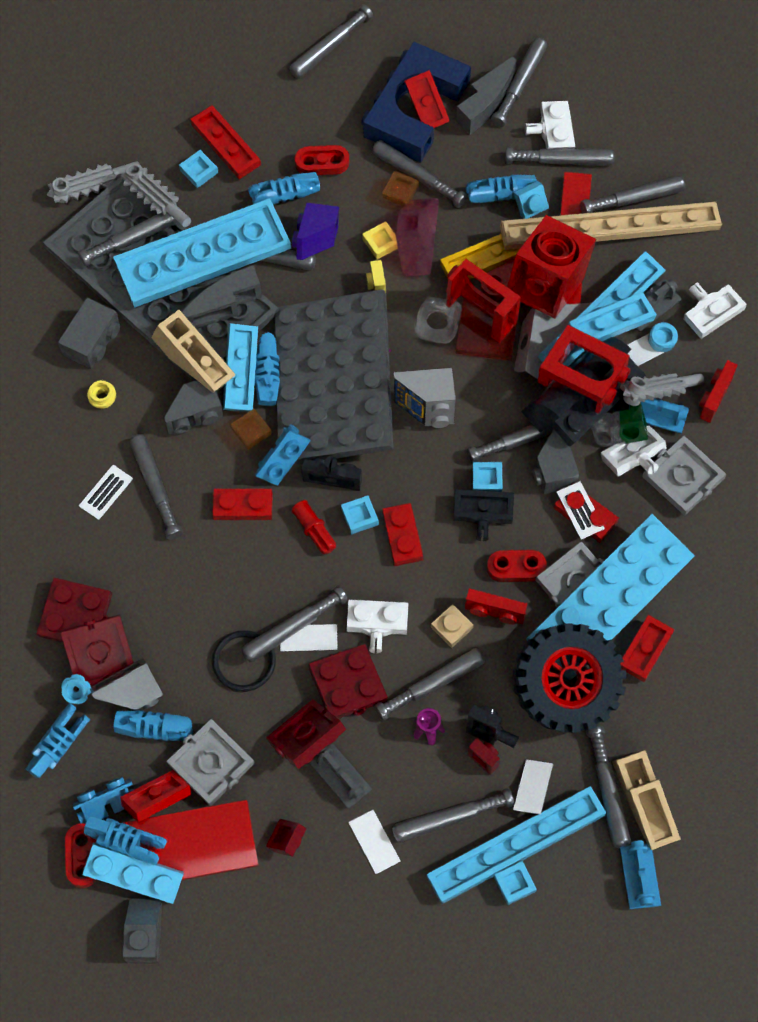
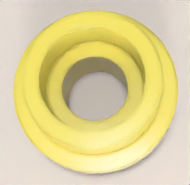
M102 380L94 382L87 392L88 401L93 407L99 409L111 406L116 399L114 386ZM101 393L107 394L104 398H97Z

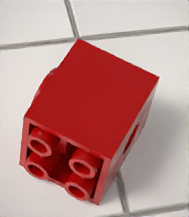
M545 215L516 253L507 287L521 296L520 302L556 319L584 280L597 239Z

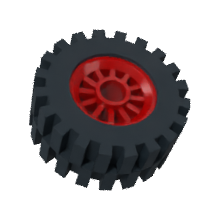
M561 624L541 630L535 634V637L523 645L525 648L522 653H518L515 660L518 663L516 669H513V677L516 680V685L513 688L515 694H518L520 698V706L522 709H526L529 713L528 716L533 721L542 724L541 726L548 729L575 733L596 728L598 723H604L610 718L609 714L612 710L616 711L621 703L617 701L620 695H624L626 687H622V679H627L626 670H622L620 665L624 660L621 654H616L613 649L616 645L611 640H606L602 632L589 629V626L583 624ZM565 655H571L569 665ZM558 658H560L563 667L555 662ZM576 658H581V661L575 666ZM587 663L589 669L582 671V667ZM551 666H552V667H553L554 669H556L558 672H557V673H552V672H549V670H550V668H551ZM568 669L574 670L577 674V682L572 687L567 686L563 681V674ZM592 674V679L584 678V675ZM548 676L556 678V681L549 683ZM583 683L591 684L589 690L583 685ZM559 685V688L553 693L551 687ZM578 689H580L585 694L582 698L580 697ZM565 690L564 699L559 698L560 694ZM571 690L575 701H570Z

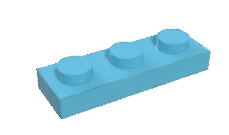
M641 292L568 322V325L600 341H605L610 337H615L654 321L657 314L644 293Z
M231 323L228 325L226 364L235 373V376L224 384L222 410L249 413L253 411L258 326Z
M93 842L82 875L173 904L184 873L183 871L158 863L157 865L146 863Z

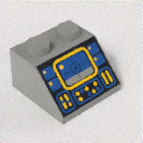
M452 368L394 372V403L424 426L443 428L449 424H454L455 391Z

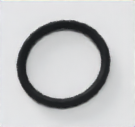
M240 630L225 636L218 643L212 657V666L216 677L224 686L236 691H251L261 687L270 679L276 665L274 648L268 652L270 664L267 672L259 681L253 684L238 685L228 681L222 675L218 664L220 652L229 641L238 637L257 638L260 636L259 633Z

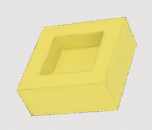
M386 221L362 234L363 241L376 260L400 248V240Z
M370 261V272L366 273L368 290L373 289V291L383 289L386 293L382 261Z

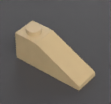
M177 310L157 325L151 338L170 360L212 393L235 376V373L180 310Z

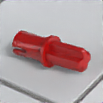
M302 500L295 504L291 511L304 527V534L311 537L322 554L331 553L336 548V542L324 527L325 521L317 517L307 500Z

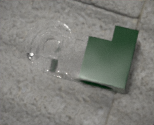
M641 402L638 406L630 405L628 410L613 412L612 414L606 413L591 427L595 443L601 447L648 440L647 422Z

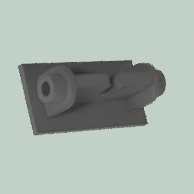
M672 279L660 281L644 294L657 314L654 321L682 300L675 292L678 286ZM654 321L641 325L636 329L641 332Z
M333 743L321 750L309 762L348 809L372 790L369 784Z

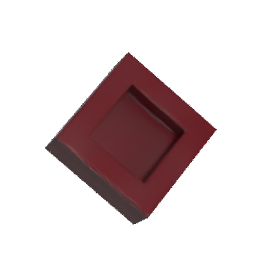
M476 738L468 747V756L489 775L499 767L500 758L495 747L487 741L482 743Z
M279 819L266 847L275 853L293 857L296 849L301 844L306 828L297 822Z

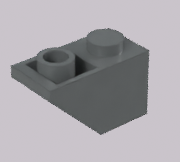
M197 380L183 384L164 417L168 434L185 433L192 427L201 424L211 425L217 422L218 419L224 418L217 391L212 393Z

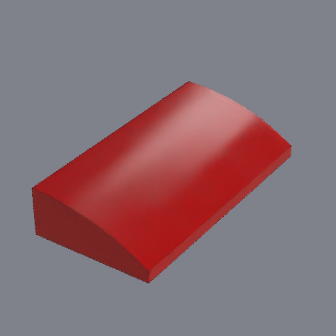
M247 800L150 817L140 822L136 820L123 822L136 829H141L167 839L164 849L150 847L142 843L140 847L155 852L159 856L158 864L183 871L182 880L259 866Z

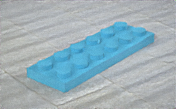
M269 198L116 255L113 258L135 308L291 249V242Z
M651 514L526 640L532 639L541 630L568 623L587 625L589 629L602 632L606 640H612L695 555ZM565 655L568 665L570 662L571 655ZM558 658L555 662L563 667L560 658ZM576 658L575 666L581 661V658ZM568 669L564 672L563 677L570 682L577 674L574 670Z

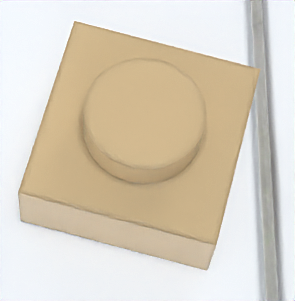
M453 604L431 623V628L451 648L466 636L474 626Z

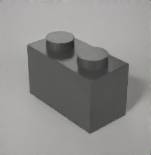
M86 298L58 341L62 355L92 369L96 361L99 362L103 358L106 345L110 339H114L120 330L117 312Z

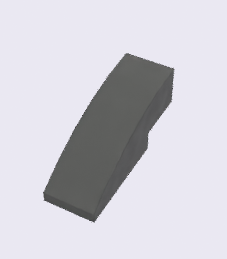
M513 56L472 83L470 97L457 106L456 121L469 135L484 125L504 101L505 93L515 76L516 59Z
M254 266L238 270L206 288L182 311L184 316L195 328L238 316L237 305L262 298L261 286Z

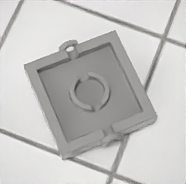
M683 436L670 449H663L659 453L658 459L655 461L658 465V470L655 473L648 474L645 470L642 476L685 516L701 500L704 501L708 495L712 494V490L725 479L726 473L690 440Z
M581 541L538 575L535 581L548 594L549 599L555 602V606L559 607L600 566L599 562L602 564L604 561L601 558L597 559Z
M212 719L194 736L192 734L188 735L183 741L184 745L167 760V764L209 806H212L228 789L231 790L232 786L235 783L237 784L238 780L255 764L254 760Z

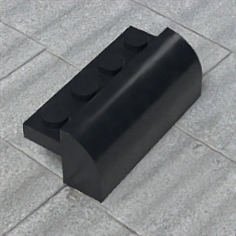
M615 337L602 341L626 354L632 350L627 344ZM587 350L569 366V368L597 381H604L613 374V367L608 361ZM629 357L627 367L631 371L626 381H630L632 377L643 378L645 373ZM554 380L521 412L540 433L548 426H551L570 447L624 397V391L620 389L621 383H618L615 388L617 393L609 406L605 404L600 413L595 412L597 401Z

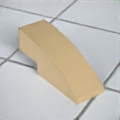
M646 750L612 761L626 799L650 850L681 840L660 781L655 778Z

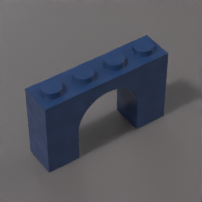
M413 42L409 50L405 49L403 51L397 69H393L390 72L384 90L380 89L376 94L372 109L364 113L361 121L364 138L375 143L382 140L405 156L421 163L433 144L434 127L407 116L397 106L399 99L408 92L404 81L430 70L439 94L458 102L470 83L471 66L417 42Z

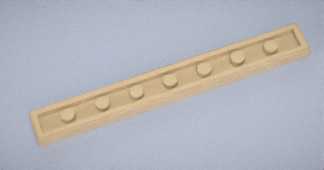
M716 202L550 216L597 239L596 242L720 230L722 226ZM544 217L501 221L500 230L504 249H520Z

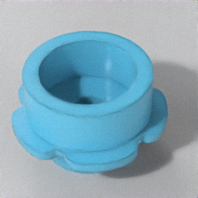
M74 674L71 678L67 677L61 685L62 695L69 703L82 704L91 693L90 683L85 681V678L79 674ZM75 686L79 688L78 692L74 691Z

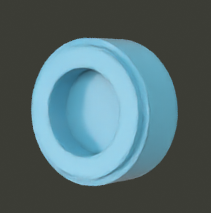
M665 322L655 324L648 335L650 346L659 352L672 350L678 340V333L675 327Z

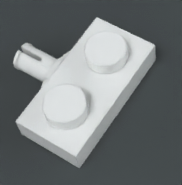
M568 101L541 102V123H525V135L541 134L545 141L546 149H575Z
M697 282L690 287L689 291L699 302L694 308L685 313L683 319L702 339L744 311L747 304L729 284L718 292L707 294Z
M648 425V440L627 444L622 440L601 452L602 461L617 476L638 465H641L648 474H653V472L655 473L658 470V465L651 458L659 454L663 449H667L666 442Z
M349 600L347 632H359L369 635V651L371 653H375V642H377V653L382 652L383 636L391 634L407 635L408 603Z

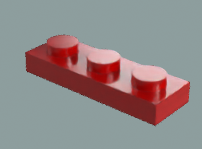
M213 105L190 119L193 128L239 180L261 166L260 158Z

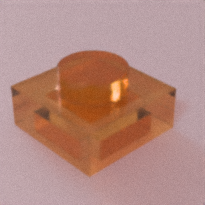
M394 171L383 190V198L408 208L419 188V180Z
M255 409L231 423L232 430L248 450L272 434L269 426Z

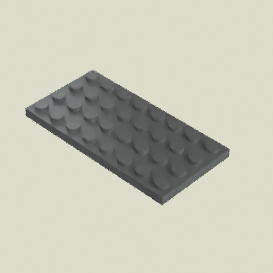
M119 177L46 239L43 244L47 251L169 359L151 338L157 325L177 310L182 312L206 288L236 272V270L134 308L113 257L181 232L187 228L177 223L118 251H110L99 258L93 259L91 265L85 266L79 256V251L83 249L86 251L91 250L100 244L108 242L111 237L157 215L156 210L151 211V204H144V198H137L138 192H130V187L124 186V180ZM263 294L262 298L237 305L238 316L196 328L224 362H226L227 333L230 323L258 326L259 332L275 318L279 308ZM170 360V361H171L177 368H179L187 377H189L192 381H196L195 378H193V377H192L191 375H189L186 371H184L181 367H179V366H178L177 364H175L172 360Z

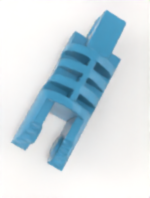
M316 172L293 174L291 177L285 176L284 179L276 178L275 181L272 179L254 184L248 188V192L253 199V204L269 198L272 204H278L279 201L286 202L288 199L291 201L294 198L299 199L320 191V182Z
M535 175L490 177L470 181L465 189L471 203L516 200L514 192L536 182L537 179Z
M269 332L262 334L257 347L255 388L259 405L275 406L280 383V360L277 355L276 338Z
M68 703L31 752L34 757L25 770L36 778H40L48 767L53 769L90 721V718L84 714L76 720L69 731L64 728L76 710V707L71 703Z
M141 710L117 711L113 725L115 733L135 738L184 741L188 735H193L192 720L190 718L171 715L170 713L162 714L161 712L153 713Z
M89 816L84 826V834L96 839V844L124 855L127 854L130 857L152 865H157L159 856L155 852L140 847L141 843L158 849H164L167 843V839L136 829L124 823H119L110 818H107L105 821Z

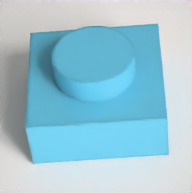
M201 150L179 164L180 171L196 188L218 174L217 166Z
M539 181L514 192L520 216L524 219H528L549 208L543 184Z
M473 462V490L502 492V462Z
M369 495L341 504V510L351 535L379 525V520Z
M523 861L494 874V879L507 905L537 891Z

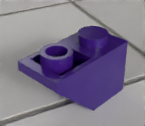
M306 203L304 213H299L297 230L299 231H294L292 247L297 248V260H304L334 246L339 229V207Z

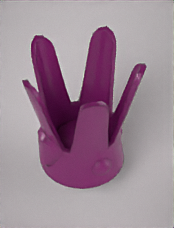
M426 708L419 712L417 719H415L417 727L414 732V739L418 740L423 733H426L428 744L433 746L436 743V731L445 732L438 711Z

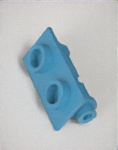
M656 398L653 401L647 399L645 402H641L647 424L682 434L689 411L688 407Z
M290 424L288 428L284 427L283 433L275 442L276 447L274 449L271 448L264 459L259 461V468L255 476L278 486L311 440L298 434L299 429L294 425Z
M119 777L106 783L107 788L95 793L94 789L78 795V801L73 803V808L76 810L81 807L82 812L77 813L80 823L85 824L89 816L98 819L108 817L109 815L104 805L109 803L114 814L124 810L120 797L135 790V788L130 791L128 790V787L133 785L131 778L124 781L123 777Z
M642 840L633 841L629 846L620 847L629 909L661 906L653 851Z

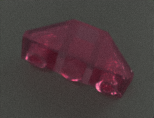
M438 198L411 200L399 211L396 240L404 276L431 275L439 206Z

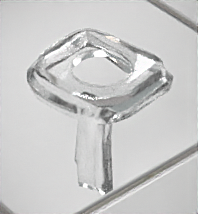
M427 297L416 317V335L423 340L436 343H449L456 335L462 311L460 303L455 301L449 308L446 306L447 299ZM434 312L445 314L448 317L447 326L440 330L431 328L427 324L428 316Z

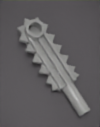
M132 162L113 169L111 165L106 163L103 166L97 165L95 170L87 168L85 173L77 171L73 177L68 174L65 178L56 177L53 183L48 184L50 190L47 196L54 198L55 203L67 204L70 198L78 200L79 195L88 197L89 192L92 191L98 194L101 188L106 189L120 175L126 173L128 165L133 163L139 164V162Z
M137 163L126 167V173L120 175V177L124 180L123 185L130 187V192H138L137 198H144V204H151V211L156 210L157 214L162 213L163 215L167 212L183 227L190 225L191 218L176 205L179 197L175 196V192H167L168 186H160L161 180H154V174H147V168H142Z
M676 373L661 374L659 377L653 375L652 378L644 377V379L632 377L630 381L627 380L625 384H621L620 389L624 391L623 399L627 404L638 406L640 402H645L647 399L653 401L654 398L662 399L663 396L671 398L673 394L678 396L680 393L685 394L686 387L702 385L704 377L700 373L678 378Z

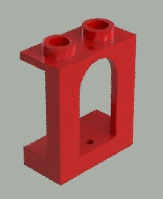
M465 259L460 266L455 265L447 275L446 306L450 308L460 296L467 299L493 318L491 338L501 343L517 324L521 296ZM468 275L503 297L504 300L498 304L478 290L470 282Z
M567 325L541 364L537 382L548 387L552 380H555L597 401L595 412L600 413L605 404L609 406L614 400L617 393L615 388L618 383L624 384L631 371L627 367L630 355ZM575 345L608 361L613 367V374L604 381H597L563 365Z

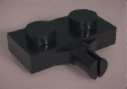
M327 457L325 460L319 458L312 460L304 459L302 467L304 482L360 491L362 469L348 463L337 465L335 457H333L332 462L331 457Z
M455 489L454 521H466L477 524L476 540L481 541L483 530V541L489 540L490 524H512L514 493Z
M473 704L468 714L466 733L487 741L493 746L498 740L514 749L519 736L503 730V727L500 726L502 718L497 716L498 713L494 709L484 705L478 707Z

